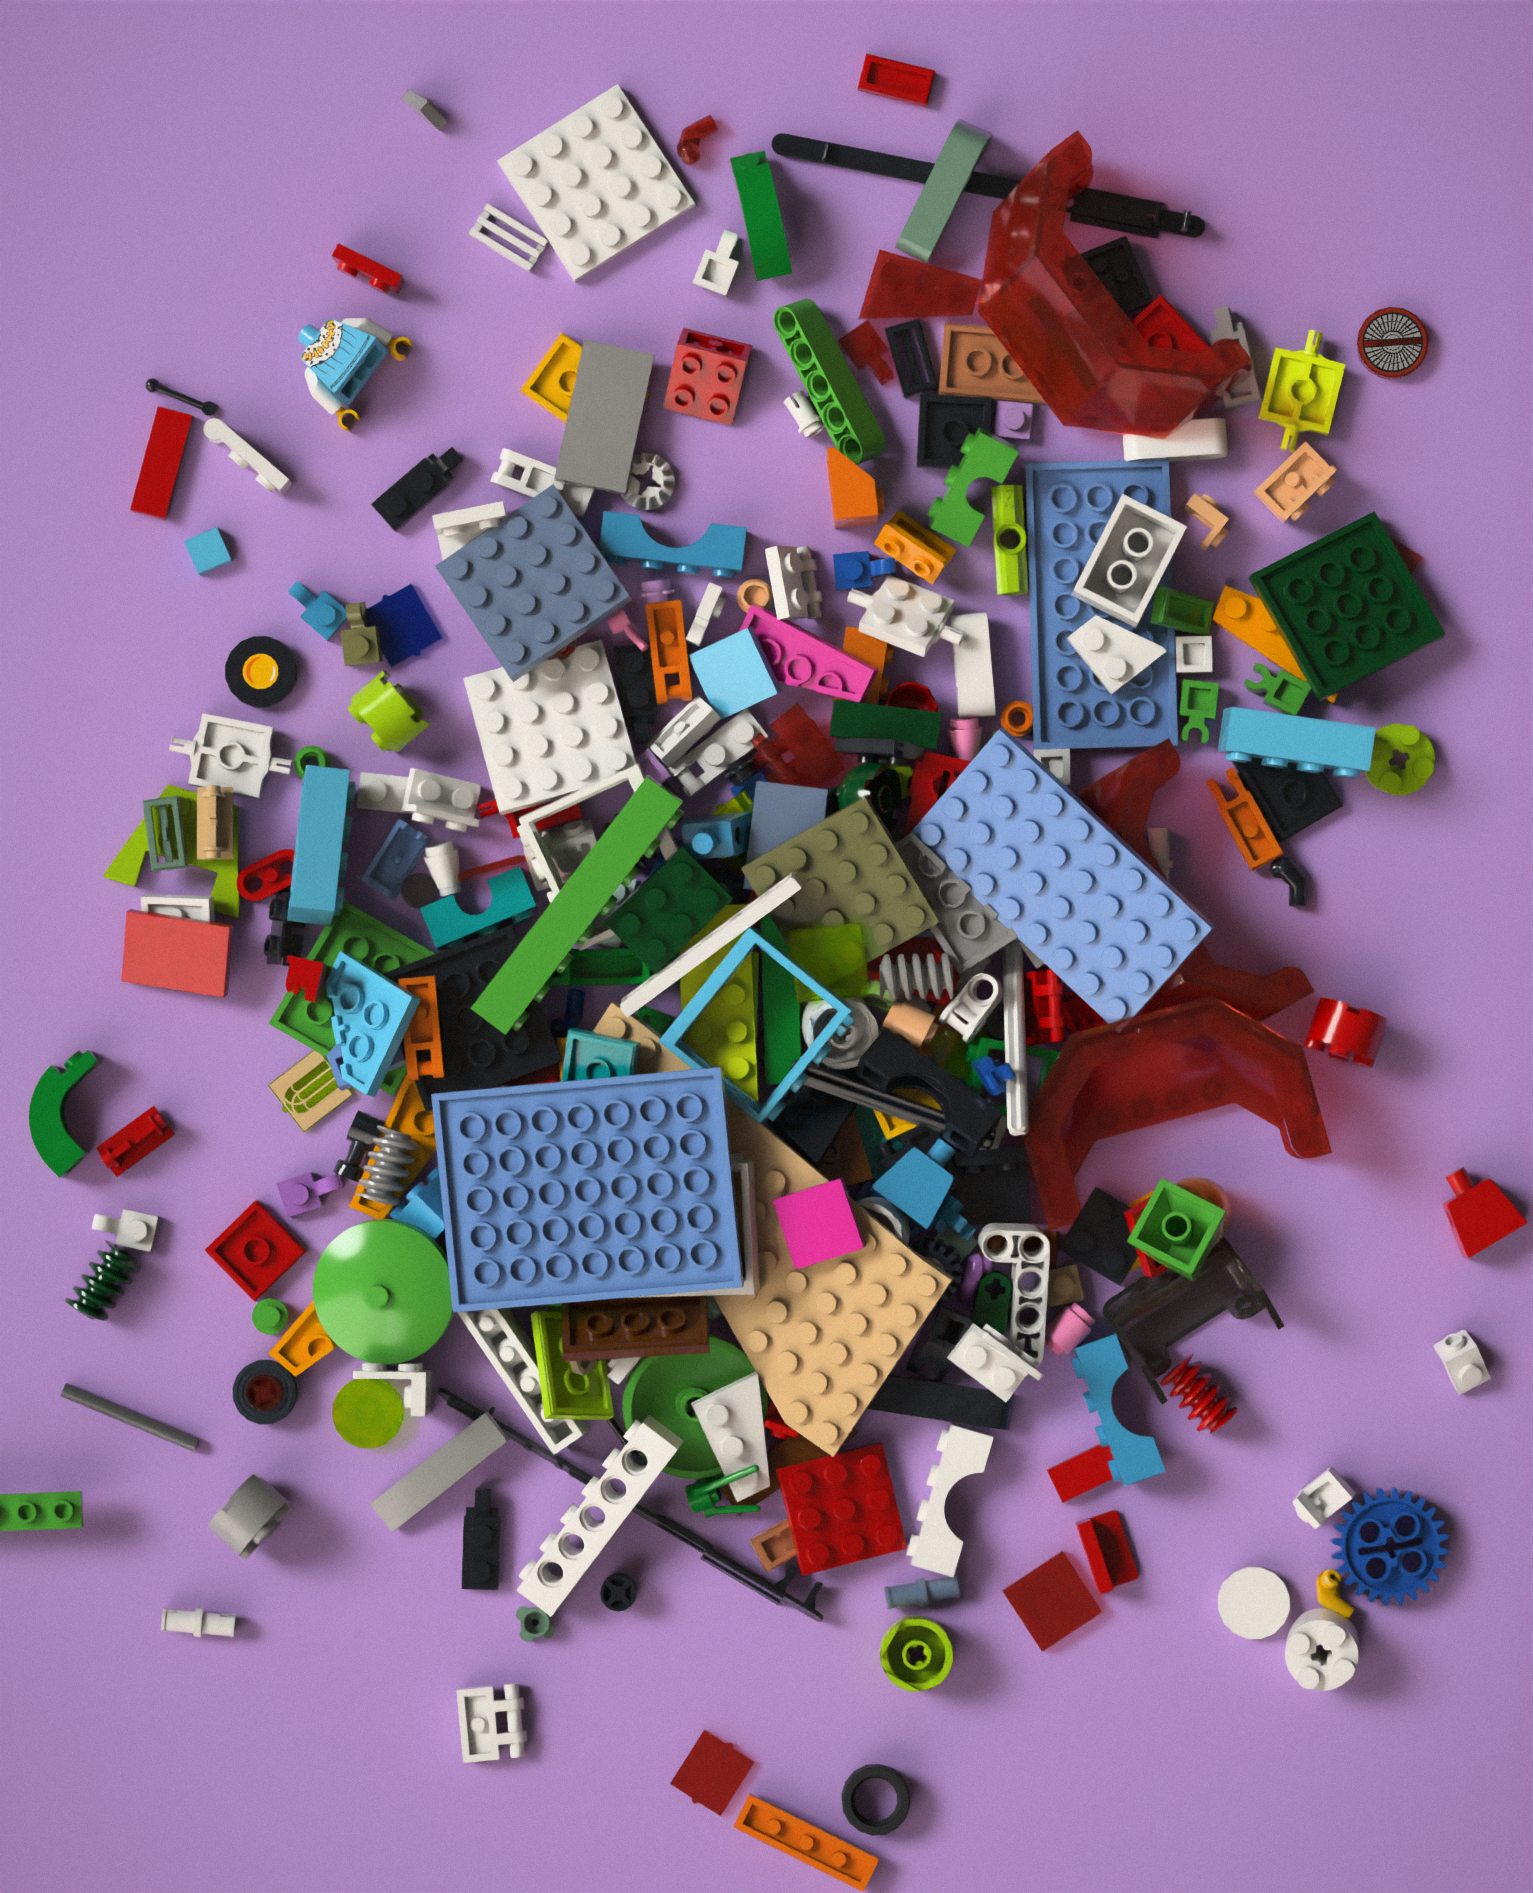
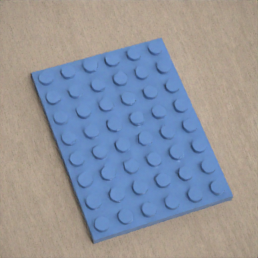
M722 1067L431 1094L453 1313L742 1288L744 1286Z

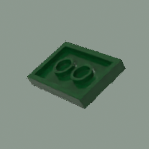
M681 845L604 920V923L656 974L733 899V896Z

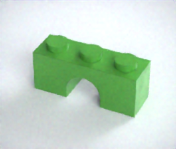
M981 427L978 428L975 435L969 433L960 450L961 453L965 454L958 467L955 465L951 466L943 483L948 487L942 499L936 496L927 512V516L931 517L929 521L931 529L967 547L970 546L985 517L984 509L972 504L966 497L968 486L972 481L981 477H988L1002 484L1019 453L1016 445Z

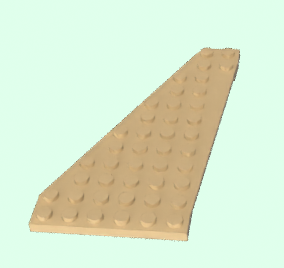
M616 1001L611 1002L593 1030L595 1033L640 1042L636 1074L692 1069L659 1042L662 1036L645 1021L634 1014L626 1017L619 1008L620 1004ZM725 1096L731 1153H743L744 1160L754 1161L760 1290L751 1295H713L756 1373H758L760 1380L785 1424L834 1457L954 1277L910 1248L851 1197L850 1200L866 1247L795 1269L772 1200L831 1180L763 1123L759 1124ZM733 1172L743 1276H746L741 1172Z

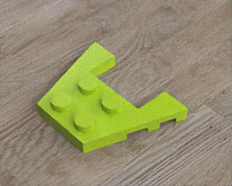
M168 784L159 798L180 796L188 864L217 873L211 896H214V911L239 919L241 914L240 895L236 885L239 875V806L233 804V859H197V793ZM172 804L166 806L173 859L179 861ZM154 806L152 810L158 855L165 857L159 806ZM145 817L105 871L104 878L133 887L137 886L146 854L149 852Z

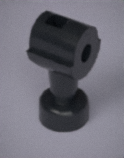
M358 1110L346 1138L351 1141L346 1160L339 1159L333 1172L359 1182L364 1173L363 1168L359 1165L370 1144H373V1138L380 1136L381 1131L377 1126H384L385 1121L373 1118L369 1114Z

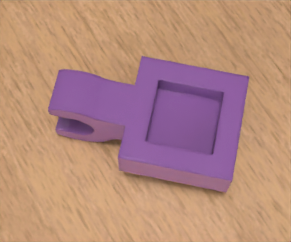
M313 1172L276 1183L287 1217L324 1206L320 1195L344 1188L340 1175L335 1174L315 1181Z

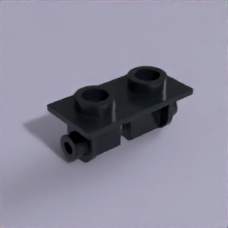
M278 892L275 895V899L271 900L269 906V919L272 920L271 934L267 935L264 943V954L268 956L267 964L281 965L283 958L282 966H289L290 963L286 962L288 955L301 958L304 935L291 934L292 927L305 928V923L287 921L290 893Z

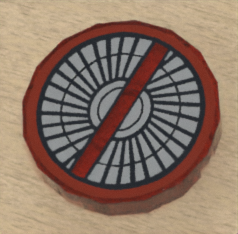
M1387 307L1375 311L1363 322L1357 333V353L1364 367L1379 378H1403L1419 368L1427 354L1429 339L1425 326L1415 314L1404 308Z

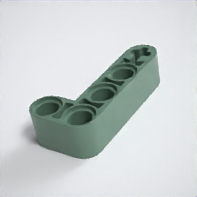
M962 119L955 123L895 248L925 263L929 262L976 165L981 161L991 141L992 134Z

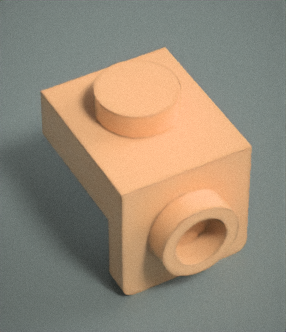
M1194 493L1183 509L1211 530L1200 545V548L1206 551L1210 544L1217 548L1229 532L1224 528L1229 518L1218 511L1221 506L1214 499L1206 494L1200 497Z

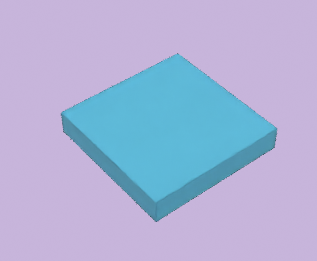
M752 626L688 655L712 709L721 717L720 720L782 692Z

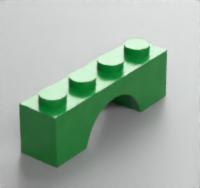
M572 948L568 953L574 956V958L561 974L555 970L547 982L552 985L551 987L641 985L655 973L630 948L583 949L581 951ZM679 951L662 968L679 956ZM680 979L673 984H680Z

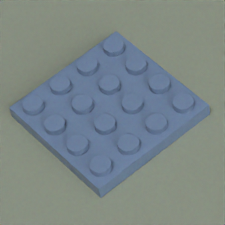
M554 484L500 521L501 526L489 528L435 566L513 682L633 600Z

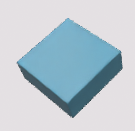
M218 527L184 541L199 575L232 562Z

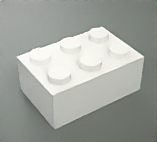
M1122 494L1071 596L1136 627L1187 526Z

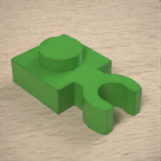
M1255 663L1253 671L1262 675L1263 680L1259 683H1254L1246 679L1244 687L1252 693H1266L1263 704L1283 714L1298 716L1312 691L1309 683L1282 669L1275 678L1270 675V671L1266 666Z
M1182 680L1178 716L1189 717L1188 723L1181 731L1182 742L1188 741V733L1191 729H1197L1201 732V744L1207 743L1209 730L1204 721L1205 719L1215 720L1219 683Z

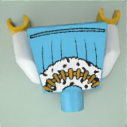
M345 318L341 322L329 319L320 330L309 324L301 330L298 336V341L307 347L301 355V360L308 366L304 375L312 397L331 415L335 413L338 416L340 427L347 431H350V429L342 423L344 414L351 413L358 421L360 419L357 412L351 409L346 410L342 404L344 402L346 405H350L389 351L385 346L390 347L392 357L398 361H404L406 357L396 351L395 346L402 343L408 348H412V343L408 338L399 337L395 339L392 337V332L369 318Z

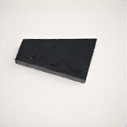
M857 1066L843 1070L830 1067L826 1069L868 1084L855 1074ZM805 1086L785 1102V1108L773 1122L768 1118V1124L810 1164L818 1169L829 1147L835 1143L840 1135V1130L849 1116H852L859 1104Z

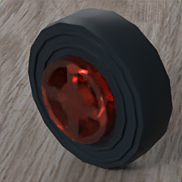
M257 1360L245 1366L236 1376L232 1387L233 1401L238 1412L248 1421L259 1425L274 1424L284 1419L293 1410L298 1397L297 1383L293 1374L280 1363L273 1360Z

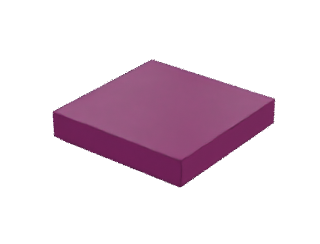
M843 1177L772 1200L795 1269L866 1247Z

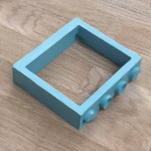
M753 926L747 929L660 1038L659 1042L692 1069L714 1067L682 1041V1039L755 947H760L838 1011L763 1105L723 1074L725 1096L761 1124L767 1118L773 1122L786 1106L782 1102L783 1098L790 1090L796 1094L809 1078L804 1072L811 1063L814 1062L819 1065L832 1049L827 1045L836 1033L841 1037L852 1025L854 1019L850 1015L855 1008Z

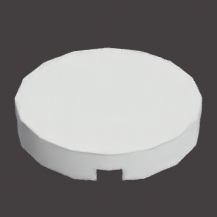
M1244 1567L1233 1572L1223 1581L1218 1593V1612L1223 1623L1234 1634L1246 1639H1263L1275 1634L1285 1623L1290 1611V1595L1284 1582L1274 1572L1262 1567Z

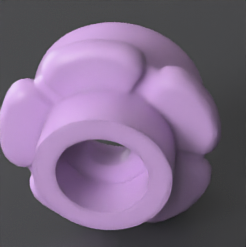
M669 579L641 582L642 593L639 594V597L646 596L647 604L668 601V594L673 593L674 589L671 590Z

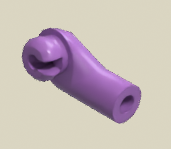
M976 1253L968 1258L956 1295L958 1301L962 1304L968 1305L974 1301L982 1273L988 1274L992 1270L993 1263L984 1254Z

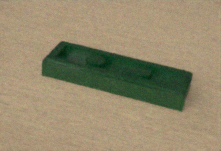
M833 699L829 735L847 738L895 739L898 742L937 749L942 713Z

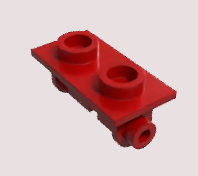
M152 1106L96 1149L106 1167L110 1168L118 1177L173 1137L175 1133L157 1108Z

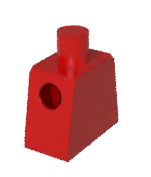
M1464 1167L1445 1177L1455 1196L1445 1201L1442 1205L1464 1258L1474 1256L1527 1224L1521 1213L1490 1178H1484L1474 1184Z

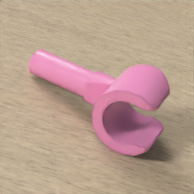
M617 610L606 618L614 635L625 630L627 636L642 652L649 647L632 627L623 610Z

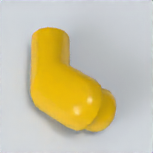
M1335 1569L1322 1571L1316 1580L1319 1604L1324 1608L1336 1611V1613L1348 1619L1355 1608L1340 1597V1573H1337Z

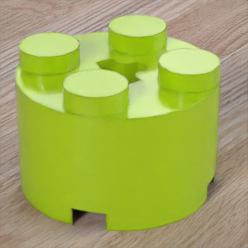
M383 670L350 698L352 704L347 709L360 724L364 722L371 727L374 732L370 736L382 751L385 752L387 750L391 752L393 750L398 753L431 724L429 720L419 719L424 712L399 683L393 686L390 681H387L391 675Z
M921 1615L904 1616L892 1623L881 1639L879 1653L883 1670L890 1681L901 1689L911 1692L931 1689L939 1685L950 1672L953 1663L951 1641L945 1629L929 1617ZM918 1644L922 1645V1652L926 1655L924 1659L916 1658L914 1662L910 1661L908 1648H916Z

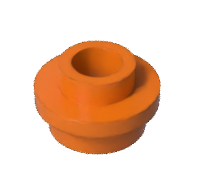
M1013 701L1007 704L1001 713L1002 727L1015 737L1029 734L1033 730L1032 706L1024 701ZM1014 713H1022L1025 716V723L1023 725L1017 726L1012 722L1011 718Z

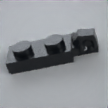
M453 447L439 458L432 453L427 458L421 460L371 504L372 507L392 530L397 532L449 487V483L454 479L450 471L463 461L462 457Z
M650 642L647 643L649 647L644 652L636 644L614 647L621 710L626 727L634 726L636 744L651 742L649 724L657 723L658 707Z
M476 1488L475 1506L466 1507L463 1527L462 1589L498 1590L501 1516H499V1508H490L491 1489Z

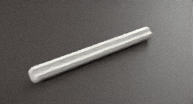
M1012 943L1002 948L1005 1063L1010 1064L1016 1075L1013 1079L1006 1080L1007 1128L1011 1135L1017 1136L1027 1134L1029 1122L1023 950L1020 944Z

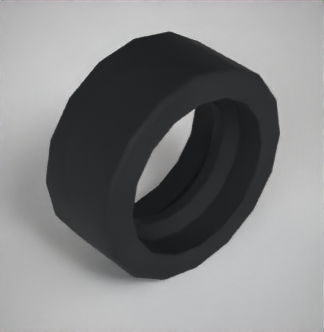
M882 1764L865 1765L855 1770L845 1781L841 1793L842 1808L848 1822L859 1832L872 1836L886 1835L897 1829L906 1819L910 1808L909 1788L903 1777L893 1768ZM880 1778L886 1780L894 1787L897 1793L896 1808L884 1820L871 1821L865 1819L858 1813L855 1807L854 1796L856 1790L862 1782L868 1779Z

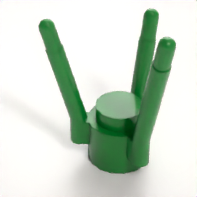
M753 1465L727 1476L721 1473L716 1476L698 1479L696 1483L687 1485L685 1487L686 1495L693 1513L703 1511L707 1518L717 1514L759 1512L761 1509L759 1505L716 1506V1503L721 1501L720 1487L757 1472L759 1466Z

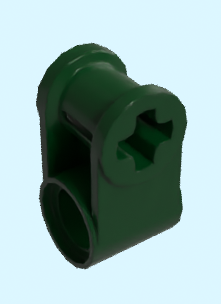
M991 1270L990 1273L982 1275L970 1318L981 1329L985 1324H988L1005 1337L1011 1284L1004 1273ZM997 1278L1000 1285L1005 1287L1004 1292L998 1291L996 1297H991L985 1285L992 1284L993 1279Z

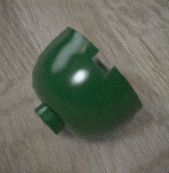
M872 762L861 764L851 769L842 780L841 786L836 791V804L841 810L867 795L890 833L898 820L892 818L894 808H901L902 797L899 775L895 769L888 768L891 765L889 763Z

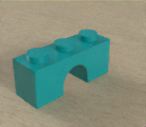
M518 866L487 879L492 893V901L489 908L481 914L469 915L463 912L453 894L421 907V913L436 948L439 950L445 947L447 950L465 943V938L477 933L481 937L500 930L498 924L510 919L515 925L532 918V910L538 908L522 868Z

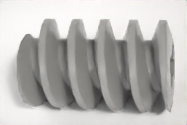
M932 953L927 954L924 964L921 963L918 954H913L910 964H907L903 954L898 955L895 964H892L889 954H884L879 965L880 1000H882L885 990H889L892 1000H897L901 989H903L907 1000H911L915 989H918L921 999H926L929 989L933 990L936 999H940L943 990L947 989L950 999H953V964L950 962L947 953L942 954L939 964H936Z
M378 1125L377 1128L385 1134V1137L373 1138L372 1142L381 1149L380 1151L368 1152V1156L376 1164L364 1165L363 1170L371 1175V1179H359L358 1183L367 1191L355 1194L386 1205H399L401 1200L392 1193L393 1191H404L405 1186L397 1178L409 1177L410 1172L402 1167V1164L414 1163L415 1159L406 1151L417 1150L419 1145L411 1139L410 1135Z

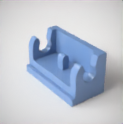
M398 819L362 876L361 881L394 901L432 839L401 819Z

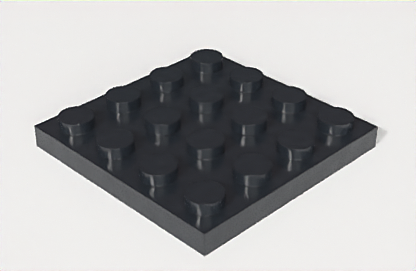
M512 926L383 973L384 976L398 985V979L436 976L445 1077L433 1078V1075L419 1076V1080H414L426 1112L433 1110L431 1097L433 1093L493 1088L562 1061L541 1002L538 1003L533 999L525 1009L530 1014L517 1032L511 1028L506 1035L471 1009L519 945ZM403 1037V1039H402V1041H401V1046H402V1049H403L404 1054H405L404 1037ZM417 1051L418 1061L431 1060V1051Z

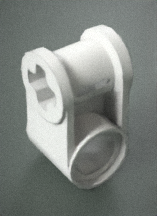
M979 973L974 975L942 1012L939 1022L942 1024L948 1023L963 1035V1041L969 1043L979 1033L989 1015L1003 998L1002 983L997 978L988 974ZM984 981H990L993 985L992 996L987 1000H980L977 996L979 984ZM958 1014H959L962 1018H964L966 1021H968V1024H966L964 1021H962V1020L958 1017Z

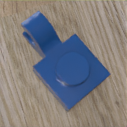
M869 551L833 554L836 591L852 590V588L856 590L872 588L871 577L896 575L895 558L870 561Z
M983 1055L971 1062L987 1093L993 1096L1006 1091L1004 1081L1013 1079L1016 1076L1009 1063L1001 1065L998 1059L993 1061L991 1057Z

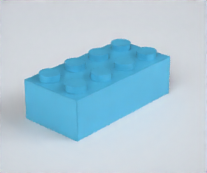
M1229 707L1223 709L1217 752L1226 753L1225 760L1247 763L1251 762L1252 757L1261 758V765L1283 768L1287 767L1289 762L1297 764V771L1318 773L1323 772L1324 768L1333 769L1332 776L1359 778L1361 772L1370 771L1376 728Z
M306 765L302 780L287 921L330 926L333 916L340 915L344 887H337L338 881H343L348 858V852L341 851L342 846H347L352 817L345 816V812L351 811L355 793V781H349L350 770Z

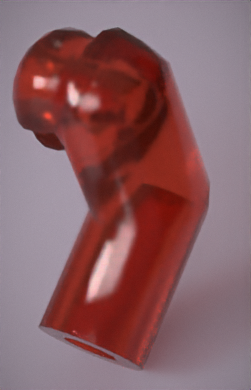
M711 115L692 123L682 130L676 149L678 156L682 157L684 164L692 165L698 162L701 157L698 152L701 139L718 131Z

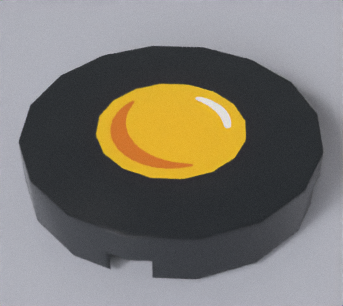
M253 636L241 641L230 652L225 664V679L230 691L242 703L254 708H269L281 702L292 692L297 680V665L292 653L280 641L268 636Z

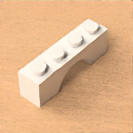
M955 1424L950 1425L949 1431L942 1429L936 1449L942 1452L939 1466L932 1464L926 1485L932 1486L929 1500L922 1499L916 1520L922 1521L919 1535H911L906 1555L912 1556L911 1565L954 1577L964 1542L953 1533L946 1522L944 1513L945 1500L948 1492L958 1480L970 1474L984 1472L994 1439L992 1435Z

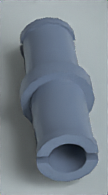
M956 1575L954 1577L927 1581L924 1578H917L915 1583L884 1587L888 1610L920 1604V1607H926L928 1602L960 1598Z

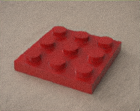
M878 1442L839 1452L834 1457L827 1455L776 1469L801 1575H808L907 1549L883 1443Z

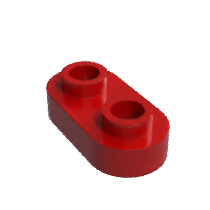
M282 849L244 868L239 873L236 882L241 896L252 902H260L291 887L292 873L284 874L281 867L286 861H294L295 851ZM255 877L262 880V887L257 891L251 890L249 886L250 880Z

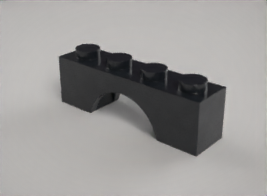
M885 1028L859 1059L855 1074L883 1095L896 1089L912 1088L931 1096L938 1103L944 1115L945 1128L943 1138L970 1158H973L999 1124L1003 1112L998 1109L992 1100L987 1097H981L969 1089L963 1079L958 1076H951L939 1067L934 1058L926 1054L922 1055L911 1047L907 1039L900 1034H893Z

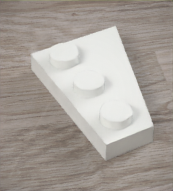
M755 1371L691 1402L724 1476L753 1465L759 1466L757 1472L729 1483V1487L737 1502L770 1486L758 1373Z

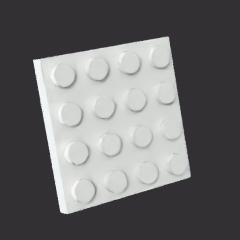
M618 84L497 160L502 171L574 282H577L695 206L691 196Z
M602 640L556 652L515 682L510 679L503 667L463 678L500 815L558 800L636 764Z

